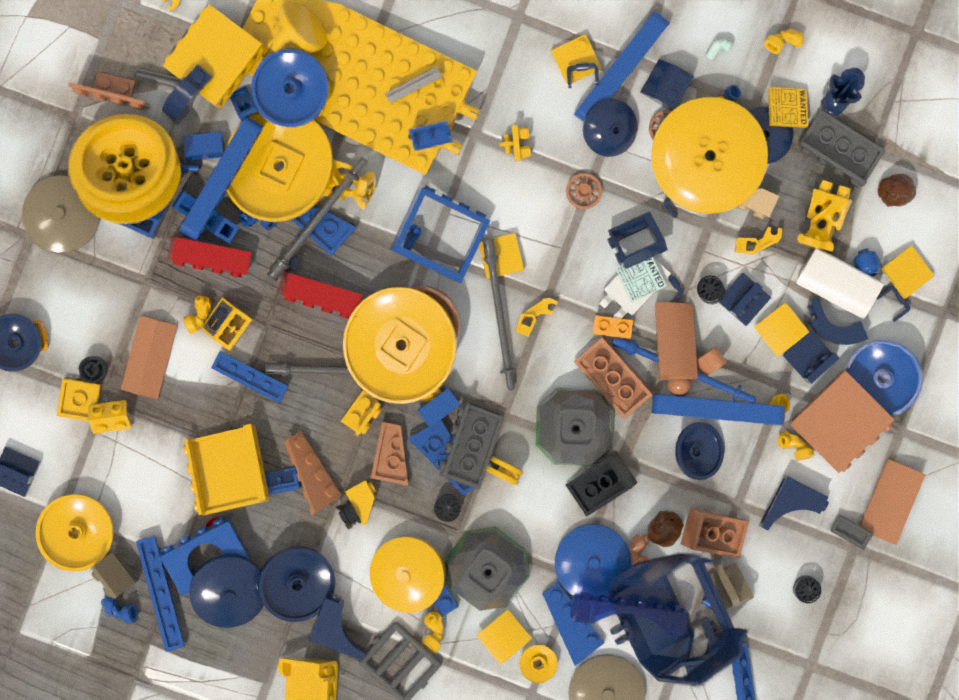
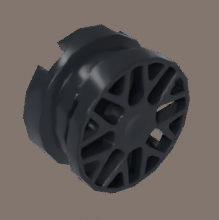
M708 275L698 282L697 293L703 302L713 305L724 298L725 288L718 277Z
M97 356L86 357L81 361L78 368L80 377L89 383L100 382L105 378L108 371L106 362Z
M445 494L436 500L434 512L439 520L451 522L459 516L461 505L455 496Z
M347 500V504H340L336 508L340 511L338 513L346 528L350 530L356 522L359 524L362 522L350 500Z
M804 575L795 580L793 593L801 602L810 604L820 598L822 593L821 585L815 578Z

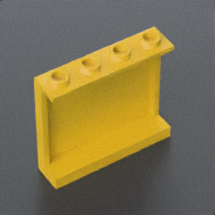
M209 4L208 7H205L200 12L198 20L190 25L186 36L178 41L177 48L173 53L166 57L163 67L182 80L186 78L197 64L201 66L213 79L199 94L221 110L267 48Z
M248 424L239 429L191 440L184 439L185 445H183L185 455L188 456L189 461L187 463V470L192 477L190 486L192 493H195L196 497L194 507L199 515L205 516L270 501L255 425Z

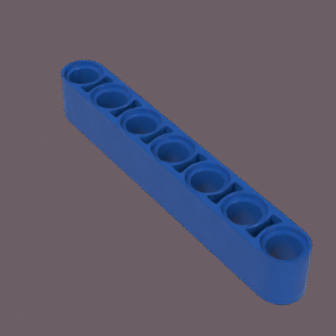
M654 11L599 81V85L594 87L573 115L584 122L587 112L596 103L611 99L670 22L657 11Z
M247 116L244 118L179 230L181 233L195 241L200 238L262 132L263 125Z
M653 394L651 413L784 426L786 406Z

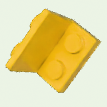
M363 390L341 422L354 430L357 436L360 433L365 434L371 426L369 423L372 417L375 419L381 412L382 408L380 405L382 403Z

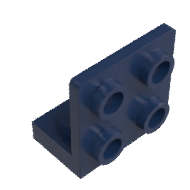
M809 330L810 332L787 350L783 357L808 384H812L840 357L835 352H831L815 333Z

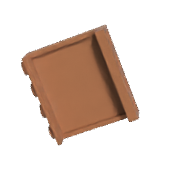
M843 369L789 421V424L840 473L841 471L845 472L852 465L850 462L855 457L857 459L865 453L864 449L869 444L871 446L875 444L880 438L878 435L883 431L887 432L893 426L892 422L894 419Z

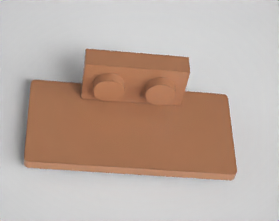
M97 72L94 88L70 82L68 84L73 89L72 92L77 95L87 97L88 94H92L91 97L97 100L106 101L108 98L114 104L125 106V103H128L132 108L142 111L144 108L149 109L150 107L147 102L132 98L136 81Z

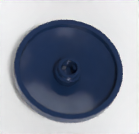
M303 546L289 547L275 553L264 564L258 579V591L265 608L275 617L289 622H300L315 617L319 612L325 595L334 594L335 590L334 572L327 559L318 551Z
M225 554L207 560L195 571L190 582V602L194 611L203 621L221 628L237 627L251 621L264 606L258 591V579L261 569L253 561L240 555Z

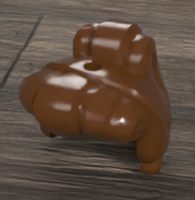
M893 174L881 180L877 193L887 207H901L907 205L915 198L916 187L908 175Z
M659 511L657 516L648 525L650 541L661 547L673 546L681 536L684 526L683 521L673 511Z

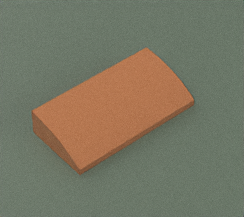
M655 302L659 380L698 379L693 305Z
M604 335L574 361L623 419L654 394V391Z
M887 459L860 526L873 533V536L897 545L926 474Z

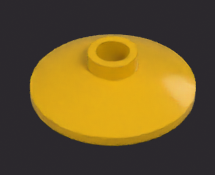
M533 645L522 653L519 666L522 675L527 680L533 683H544L555 675L558 661L555 653L549 647ZM538 659L542 661L540 666L535 665V661Z

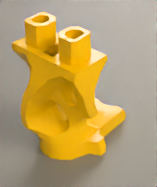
M333 159L331 179L323 195L330 197L334 192L333 187H338L347 176V174L339 173V168L351 170L354 165ZM367 172L363 177L358 176L360 178L359 181H352L355 184V189L350 190L347 187L339 197V200H344L346 196L354 197V200L358 201V206L366 209L375 191L376 173Z
M822 180L819 189L813 190L807 217L811 219L810 229L806 234L801 233L798 236L797 240L799 243L818 249L834 250L832 236L835 227L837 230H841L846 214L852 203V200L849 199L851 188L840 185L837 195L831 194L834 183ZM818 205L822 207L820 213H816L815 210ZM837 212H838L840 216H839V219L836 221ZM821 220H825L826 226L820 229L818 223Z

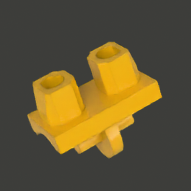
M518 125L512 126L513 141H510L509 134L504 135V142L499 143V147H505V154H511V146H513L514 161L518 162L521 159L531 157L530 146L520 147L519 140L529 139V128H518Z

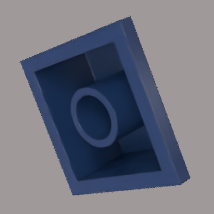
M659 59L640 93L673 111L694 76L676 65Z

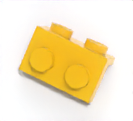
M126 400L88 406V421L93 434L131 429V420L127 412Z

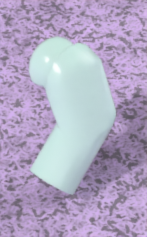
M728 38L714 41L705 56L714 60L720 50L730 51L733 43Z

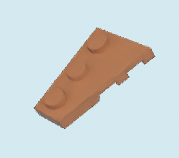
M382 422L371 478L408 486L401 425Z

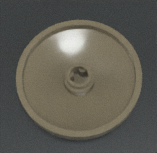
M52 176L38 182L29 191L23 204L22 218L28 235L36 244L53 252H71L83 247L93 238L100 223V218L92 214L80 200L69 176Z
M599 655L586 660L576 669L569 684V700H645V686L640 673L630 662L615 655Z

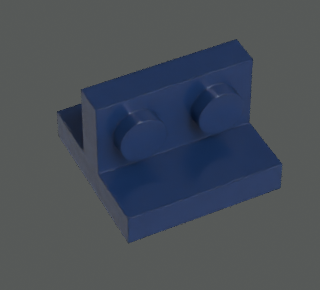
M742 272L725 291L724 298L718 303L744 326H747L772 297L762 289L758 282H753Z
M5 446L0 456V487L26 497L41 461Z

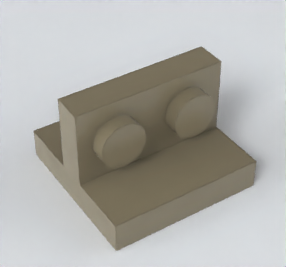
M737 563L724 569L721 564L714 567L716 573L710 576L727 611L754 598Z

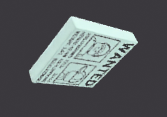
M653 257L628 269H625L624 265L615 268L631 303L667 286Z

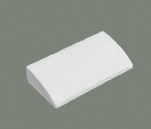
M815 248L796 281L798 285L862 319L865 318L884 286L883 282L818 248Z

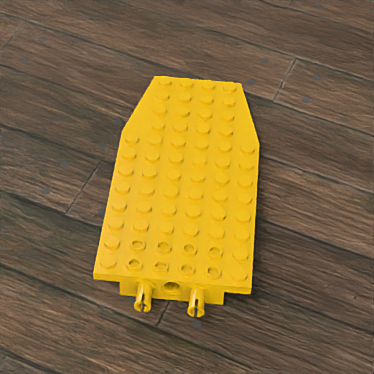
M256 0L243 30L262 43L267 49L248 73L252 77L258 65L267 56L275 52L271 49L274 45L269 46L268 43L278 35L273 30V26L279 22L278 12L281 5L289 0ZM290 0L307 8L320 22L327 36V44L321 50L310 53L323 66L329 81L328 100L323 111L314 119L316 122L425 176L433 161L437 160L441 149L445 148L456 155L460 154L461 151L454 147L462 150L463 144L452 140V143L415 151L409 130L447 121L451 131L460 113L476 121L477 115L480 114L481 110L466 104V99L470 93L469 89L478 73L476 70L341 4L323 0ZM292 40L285 43L279 50H297L300 46ZM434 65H436L442 79L439 78L393 103L389 102L386 96L388 91L433 69Z

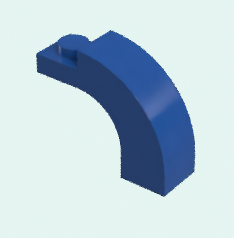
M181 190L172 207L187 216L197 199ZM216 211L206 226V229L228 243L231 242L240 228Z

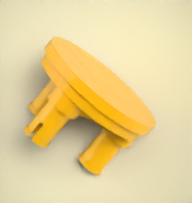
M290 0L281 5L278 12L279 22L273 26V30L278 35L268 43L269 46L274 45L271 48L273 51H279L285 43L292 40L300 46L297 50L308 54L321 50L327 44V36L322 25L307 8Z

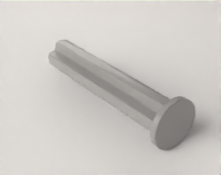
M434 65L433 69L388 91L386 96L389 102L393 103L439 78L442 79V76L436 65Z

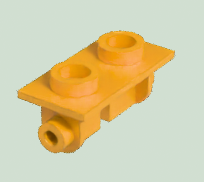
M595 315L593 334L631 339L633 320Z

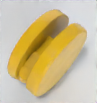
M492 456L490 461L499 465V468L495 470L487 466L486 471L517 486L519 483L517 480L520 479L524 472Z

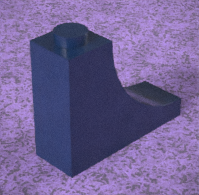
M784 475L759 526L768 531L778 518L796 510H809L820 514L821 511L824 512L829 504V501H827L828 496Z
M326 594L309 634V641L363 661L365 648L355 643L348 636L342 623L341 614L344 600L337 594Z

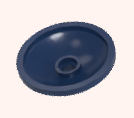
M606 99L596 103L587 112L583 122V137L587 146L596 154L605 157L617 156L628 150L633 144L638 131L637 118L632 108L616 99ZM614 127H617L616 133H613Z
M758 107L750 110L749 113L757 120L762 131L769 133V137L765 138L768 149L767 164L780 160L791 147L793 140L792 127L770 126L769 107Z
M23 315L0 316V369L10 372L24 370L31 366L40 354L42 347L40 331L29 318ZM14 339L18 340L17 346H14L12 344V341Z
M696 422L686 426L681 431L675 446L676 461L681 471L691 479L705 480L715 475L720 469L724 458V444L719 432L712 425Z

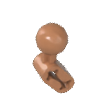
M715 346L697 358V371L708 376L726 364L727 361ZM695 379L668 380L667 385L672 394L683 396L689 392L691 382Z

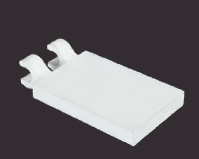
M653 257L665 281L671 273ZM617 275L604 289L607 295L599 305L605 309L614 299L621 308L613 317L623 318L627 312L632 316L652 294L631 303Z

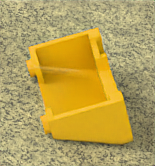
M290 657L279 658L278 671L281 676L286 677L285 700H336L338 664L336 661Z

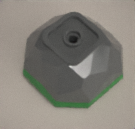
M556 388L537 406L535 445L554 465L593 466L612 448L613 408L595 389ZM574 425H579L580 429L578 432L572 430Z
M497 527L469 530L446 560L449 588L479 611L507 607L530 577L526 549ZM486 569H491L492 574L487 576L484 572Z

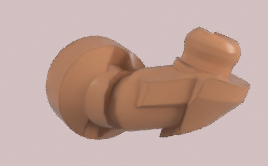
M636 534L629 544L630 555H632L631 566L639 561L649 560L646 556L641 555L642 550L649 544V538L645 534L642 536Z

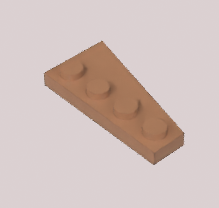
M302 431L284 441L292 465H295L297 469L298 481H301L303 485L304 497L309 501L311 515L342 496Z

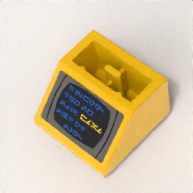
M222 297L200 329L227 350L232 351L254 319Z

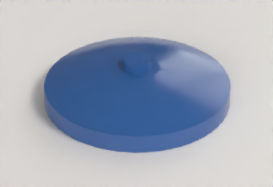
M283 49L270 54L258 65L252 78V98L260 114L271 123L282 127H300L312 122L323 111L329 96V81L323 66L313 56L296 49Z
M878 340L865 344L851 356L846 366V371L890 416L898 415L910 408L917 400L922 389L923 373L917 357L910 349L898 342Z
M598 524L582 525L570 531L559 543L555 554V571L560 583L570 594L586 601L607 599L610 580L631 567L630 551L623 538L614 530Z

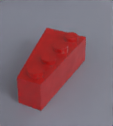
M171 237L167 259L173 260L174 265L185 267V263L193 264L192 268L199 270L209 267L212 268L211 272L223 274L224 270L231 272L230 276L241 278L242 274L247 275L251 252Z
M283 272L277 294L285 296L284 300L295 303L296 300L303 301V306L314 308V305L322 307L321 311L332 314L334 310L340 312L339 316L348 319L361 303L363 296L287 272Z

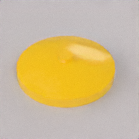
M70 494L57 498L45 507L37 521L36 541L38 548L49 563L61 570L78 572L93 567L105 558L113 543L114 526L111 516L101 503L86 495Z
M400 536L389 540L377 550L370 565V581L375 594L386 606L398 612L414 613L426 609L439 598L445 585L446 571L440 554L430 543L418 537Z

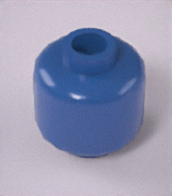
M868 248L858 251V255L854 258L856 268L872 277L878 275L879 270L882 268L877 252L869 251Z

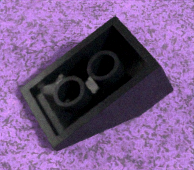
M615 451L567 483L566 487L587 517L630 490L638 482L618 452Z

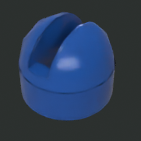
M737 85L727 87L724 91L725 99L729 101L739 99L741 97L740 88Z

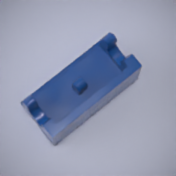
M447 121L409 130L415 151L453 142Z
M221 131L183 136L184 155L187 162L221 158L224 154V139L222 138Z
M447 387L417 411L427 425L431 427L461 404Z
M296 467L265 473L269 495L301 488L296 475L298 474Z

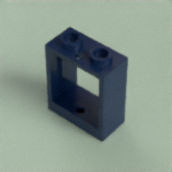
M650 211L608 230L610 238L607 241L611 249L615 248L617 252L615 257L619 264L623 263L625 269L668 250L666 241ZM648 228L655 243L625 256L618 241Z

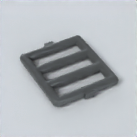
M397 621L393 622L380 638L377 637L372 642L373 645L365 653L363 661L359 660V665L398 700H411L421 688L424 689L427 686V681L442 666V662ZM397 631L404 637V640L375 669L368 661ZM411 644L418 650V653L391 682L388 681L382 674ZM426 657L432 663L431 667L404 695L396 687L422 658Z

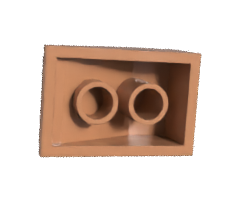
M690 507L681 545L696 551L740 558L749 521Z

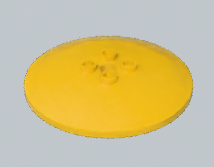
M716 97L694 99L674 109L659 126L651 151L653 172L663 192L679 206L693 212L706 214L725 212L745 202L760 185L768 160L766 139L757 120L742 106ZM713 150L716 157L713 161L705 159L706 151Z
M258 112L249 118L264 127L228 188L227 193L239 209L256 219L268 222L288 221L310 210L325 193L333 170L331 144L326 133L315 120L300 127H282L271 123ZM239 126L235 129V131L232 133L231 137L229 138V140H228V142H227V145H226V147H225V150L227 149L229 143L231 142L232 138L234 137V135H235L236 131L238 130ZM279 162H284L283 170L277 171L276 165Z
M395 287L380 290L370 295L356 307L345 328L343 351L350 374L364 391L379 400L403 404L418 401L431 395L445 382L455 362L457 341L451 319L436 300L415 289ZM401 339L407 344L406 349L403 351L397 346L398 341Z

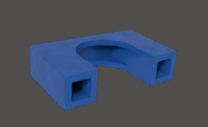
M220 517L213 521L212 525L200 527L196 530L195 534L183 536L178 540V543L174 545L168 544L160 552V559L181 596L189 593L194 571L189 564L188 556L196 546L213 544L219 547L224 554L240 555L250 559V554L229 517Z

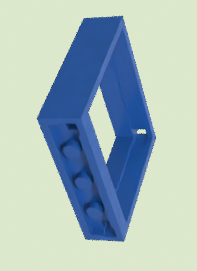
M425 186V188L418 187L389 250L458 283H462L490 220L486 219V214L478 210L476 213L470 211V206L459 202L458 205L453 203V198L442 194V196L435 194L436 190L429 186ZM424 196L481 223L458 273L401 246Z

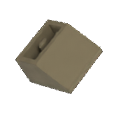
M116 550L91 567L93 578L103 584L104 592L108 597L112 596L113 599L138 581Z

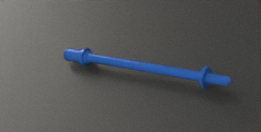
M615 337L612 346L627 351L629 355L639 354L658 363L657 354L639 347L637 341ZM697 371V380L734 395L733 401H736L738 397L750 403L756 402L755 396L741 390L742 385L735 388Z

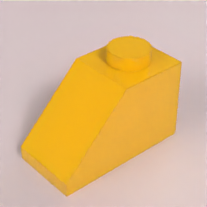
M364 480L345 491L363 525L368 522L375 499L374 493L377 492L372 482L368 483L367 480Z

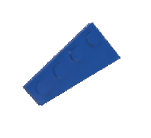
M314 205L306 213L291 220L304 231L321 208ZM327 212L309 236L332 256L357 227Z
M439 420L433 426H428L408 439L438 469L441 460H445L447 454L444 452L448 441L451 442L452 437L443 421ZM448 479L462 495L475 489Z
M558 582L542 593L574 666H576L605 642Z

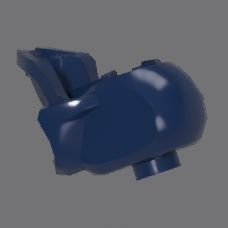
M850 68L843 71L841 77L833 74L829 79L830 87L821 99L823 109L831 115L839 116L849 104L858 102L862 98L858 90L863 89L865 85L864 73L858 68Z

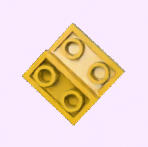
M784 302L754 326L777 357L810 332L787 302Z
M508 609L476 635L500 665L532 639Z

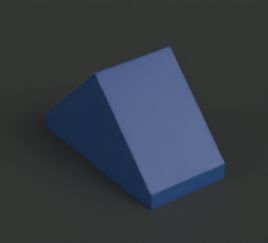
M246 86L235 91L230 97L241 121L246 116L250 117L259 112Z

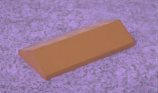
M140 315L121 390L159 399L178 325Z

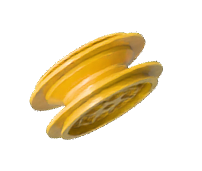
M120 114L94 123L81 134L70 154L69 175L80 200L92 214L108 222L128 224L146 220L159 213L169 204L179 187L181 165L170 136L158 123L140 115Z

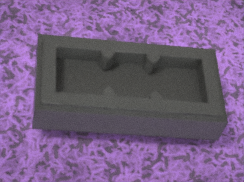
M840 514L830 530L862 550H865L873 536V533Z

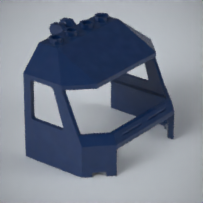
M675 553L639 561L610 580L608 598L620 621V624L611 628L610 632L614 635L624 629L626 633L614 641L617 645H621L629 640L639 663L658 682L700 687L743 655L744 648H742L744 637H747L748 629L734 628L705 563L712 564L716 560L705 558L695 553ZM686 563L692 565L722 629L716 653L692 658L689 657L694 633L667 578L668 575ZM699 664L683 677L671 676L673 672L682 666Z

